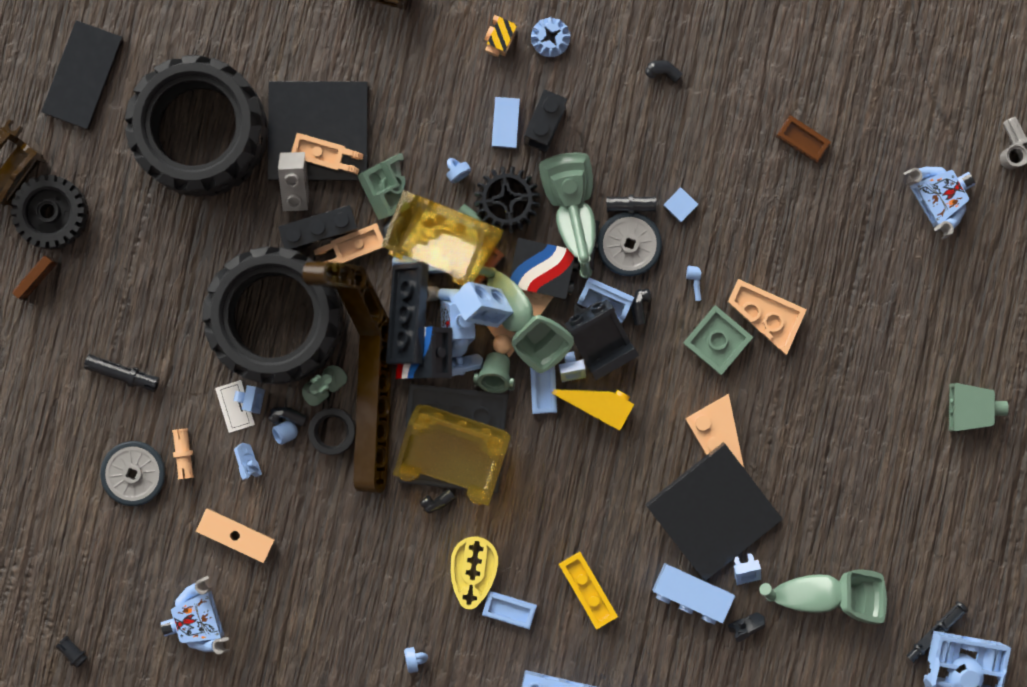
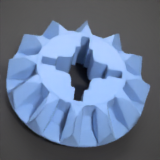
M551 17L540 20L533 27L531 33V42L534 49L546 57H556L562 54L570 43L568 26L560 19ZM545 29L550 31V33H557L555 36L556 46L550 40L542 42L546 38Z

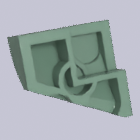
M402 153L357 175L378 220L390 217L407 207V199L404 193L405 176H401L399 162L404 160Z

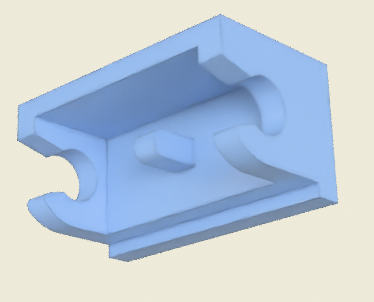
M589 277L577 304L588 308L596 302L608 300L615 309V314L622 324L634 297Z

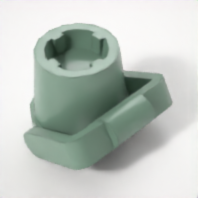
M489 353L486 356L482 370L479 374L474 373V384L491 393L514 390L516 381L509 376L510 359L502 353Z

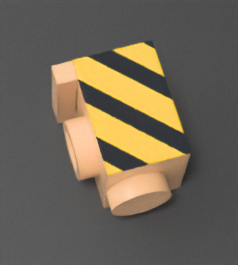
M494 15L493 25L495 27L490 26L487 31L485 40L488 42L485 51L496 57L499 54L505 56L516 34L517 25Z

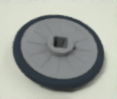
M623 212L611 217L602 226L597 243H599L598 253L602 262L611 271L622 276H637L650 270L659 259L662 249V239L657 226L648 217L636 212L634 214ZM626 239L635 242L633 249L625 248Z
M139 441L124 442L112 448L105 456L100 471L101 483L106 493L114 501L126 506L143 505L154 499L163 487L165 481L164 462L159 453L150 445ZM131 468L138 472L135 479L128 476Z

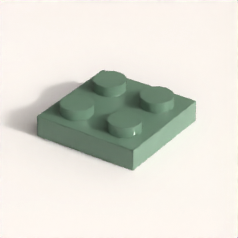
M714 305L683 344L719 375H722L751 341L753 336Z

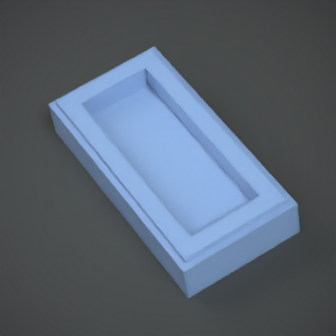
M495 97L492 147L516 149L520 99Z
M555 366L543 373H538L530 367L532 414L557 413V398L551 394L553 389H556Z
M489 590L482 615L530 630L537 605Z

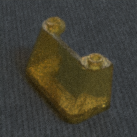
M403 190L382 247L389 249L388 254L396 258L402 259L403 256H407L423 263H429L430 266L449 273V275L453 276V282L463 286L468 282L475 281L499 243L504 230Z
M417 405L409 420L393 475L398 476L404 481L417 479L420 474L466 488L467 496L473 503L489 506L508 448L510 435L499 428L427 405Z

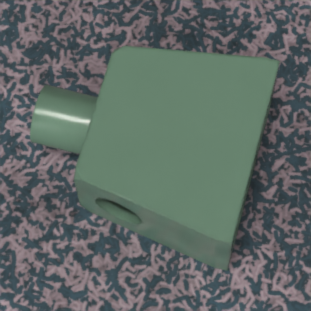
M960 383L949 384V431L994 426L995 416L1008 415V402L995 401L994 390Z

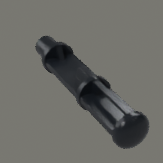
M955 602L956 605L940 621H937V624L917 644L913 645V649L906 655L913 663L920 656L925 655V652L930 648L934 631L947 633L948 629L964 613L968 612L967 607L962 602Z

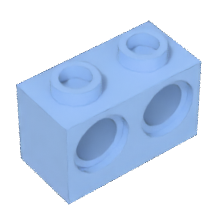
M468 282L453 296L466 322L498 328L514 313L502 289Z

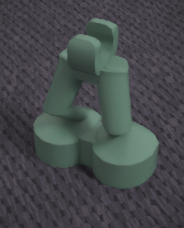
M335 365L328 366L324 369L322 376L317 374L304 385L302 389L304 400L311 406L320 405L329 398L330 393L328 390L330 392L339 390L347 383L348 376L342 368Z

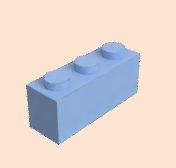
M664 563L652 589L653 592L657 593V599L668 604L671 600L680 604L679 609L690 614L693 611H697L703 614L701 619L714 625L716 621L724 622L735 595L666 563Z

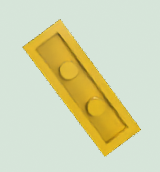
M580 551L559 563L596 630L618 617Z

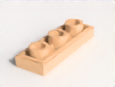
M208 508L205 510L196 532L262 563L265 562L275 539ZM233 531L239 532L240 538L238 540L233 539Z

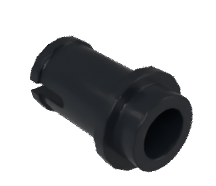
M68 636L64 637L56 645V648L70 661V666L74 665L78 668L88 659L85 655L86 651H81Z

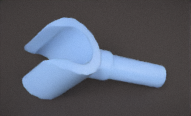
M688 266L686 279L694 280L695 301H700L701 270L695 266Z

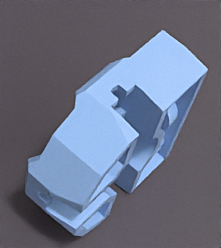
M934 631L928 656L931 672L928 675H924L925 687H992L983 684L984 674L997 676L998 685L996 684L995 687H1004L1011 648L996 641ZM960 648L977 652L976 660L969 655L960 653ZM963 664L966 667V669L963 670L961 673L955 671L959 666ZM939 667L948 668L949 675L946 676V679L937 677Z

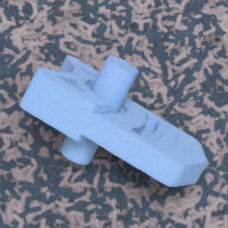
M479 354L453 357L452 376L464 375L465 372L481 369L484 363L483 358Z
M246 443L239 444L234 449L242 480L248 479L250 475L254 477L262 475L251 445Z

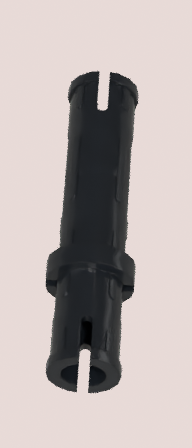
M91 354L87 356L84 363V369L123 381L130 387L137 386L155 393L159 386L160 377L141 372L136 367L133 369Z

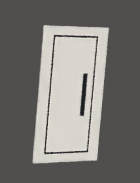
M241 380L215 388L229 433L255 425L251 412L242 410L243 403L234 401L235 391L245 393Z

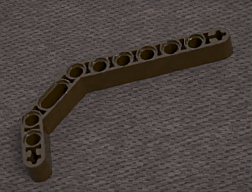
M307 262L302 272L304 282L312 286L337 289L360 335L353 483L358 492L382 493L387 483L392 365L386 364L389 318L363 267L336 262Z

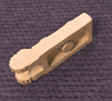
M300 133L296 134L291 151L305 152L306 162L356 175L359 173L357 167L341 163L343 155L355 160H362L364 155L346 149L345 146Z
M375 223L332 240L330 244L315 249L314 253L315 256H321L334 249L337 257L324 262L344 264L385 248L386 245L384 244L378 224Z

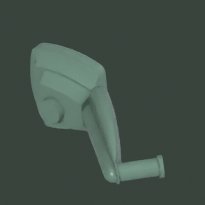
M562 153L540 162V178L550 203L554 206H560L557 210L556 222L561 238L568 250L578 258L581 269L580 276L582 278H589L592 275L590 255L595 246L596 223L592 208L584 201L588 200L592 193V166L590 158L586 153Z
M475 263L472 266V273L474 275L487 277L488 286L502 289L514 313L502 325L505 329L516 332L512 338V346L518 356L538 373H543L559 363L572 348L574 337L553 320L540 315L534 316L532 304L528 297L508 276L498 272L493 267L489 268L480 263Z
M849 571L842 575L840 581L830 575H808L784 582L774 590L768 583H763L759 588L760 593L768 601H774L778 605L793 610L823 613L838 607L845 614L860 622L877 625L885 620L887 609L885 581L883 575L875 571Z

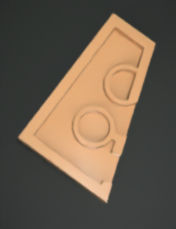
M729 394L685 418L706 455L724 442L744 467Z

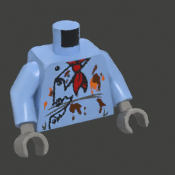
M942 167L913 168L904 172V175H910L912 180L907 184L912 189L932 226L935 227L934 231L942 230L944 235L941 239L947 238L953 233L954 228L960 223L967 210L965 203L969 201V197L965 191L975 185L972 175L967 172L957 178L953 170L946 171Z
M429 286L427 289L429 292L427 301L440 299L441 327L452 328V358L462 356L466 353L468 345L475 339V323L464 321L453 299V296L460 290L439 289L437 286Z
M206 576L186 587L175 601L176 607L171 609L173 619L161 622V629L164 636L177 633L180 643H186L190 648L222 654L230 651V649H225L223 646V642L228 641L229 638H221L224 636V632L212 594L214 587L208 588L205 581L209 579Z

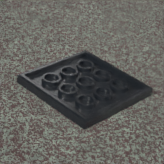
M269 81L268 180L279 181L278 165L280 153H291L297 133L345 146L346 149L364 154L362 160H355L343 155L341 163L357 167L359 169L358 174L366 171L368 150V82ZM306 162L308 181H359L356 174L342 170L336 171Z
M410 384L399 483L498 493L509 394Z
M724 442L645 504L704 581L783 520Z

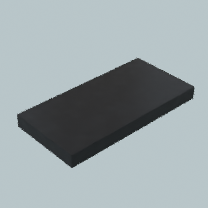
M76 20L41 112L89 130L124 38Z
M429 263L393 265L386 364L388 365L422 364Z

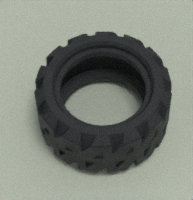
M201 55L181 56L182 59H168L155 66L154 72L142 77L133 90L135 95L128 101L125 120L127 121L125 134L129 148L134 153V158L142 169L170 190L193 197L204 195L210 197L226 193L233 186H239L252 174L255 165L258 166L266 148V138H268V121L264 112V106L247 80L227 63ZM196 89L216 91L231 101L235 111L236 130L230 146L220 157L203 165L189 166L172 161L164 151L160 140V122L164 111L176 97L185 92Z
M265 246L250 249V252L235 256L224 264L225 267L216 273L207 289L208 295L203 302L202 321L205 322L204 332L210 348L216 353L219 361L229 370L245 379L259 383L286 384L297 382L312 375L331 358L336 345L340 342L343 331V304L337 289L312 286L304 282L303 267L307 262H314L311 258L288 248ZM269 276H286L299 281L309 293L314 307L313 326L306 341L292 353L277 358L261 357L247 348L241 340L235 324L236 307L244 291L254 282Z

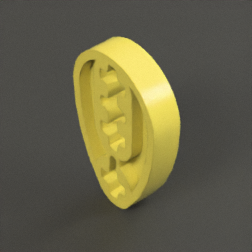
M478 536L468 537L460 541L454 548L451 556L450 570L454 592L461 606L465 609L476 608L486 597L493 584L498 567V554L495 547L487 539ZM475 541H479L480 546L484 547L483 551L478 552V558L482 559V563H477L476 571L480 572V576L477 575L475 580H472L470 575L466 574V570H470L472 563L467 560L468 557L471 558L473 556V550L469 549V545H474ZM472 584L473 596H477V600H473L472 604H467V600L463 599V595L468 594L469 586Z

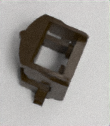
M9 119L4 127L0 128V150L7 140L12 141L17 146L0 168V204L13 207L11 200L17 190L20 189L39 161L45 163L46 160L42 158L43 155L18 138L23 128L18 126L16 130L12 131L11 125L14 121Z

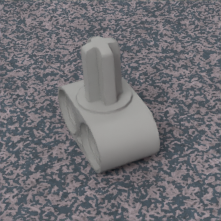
M1016 117L1003 122L1012 145L1002 151L1000 163L1008 170H1013L1027 164V137ZM1010 151L1018 155L1017 163H1013L1010 160Z

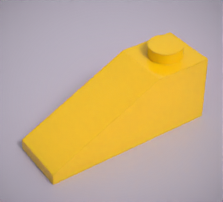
M553 389L551 393L619 431L634 406L633 403L628 401L630 396L619 390L613 393L610 391Z

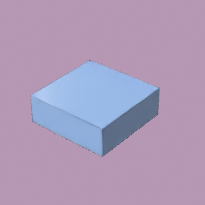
M680 187L663 206L681 223L698 203Z

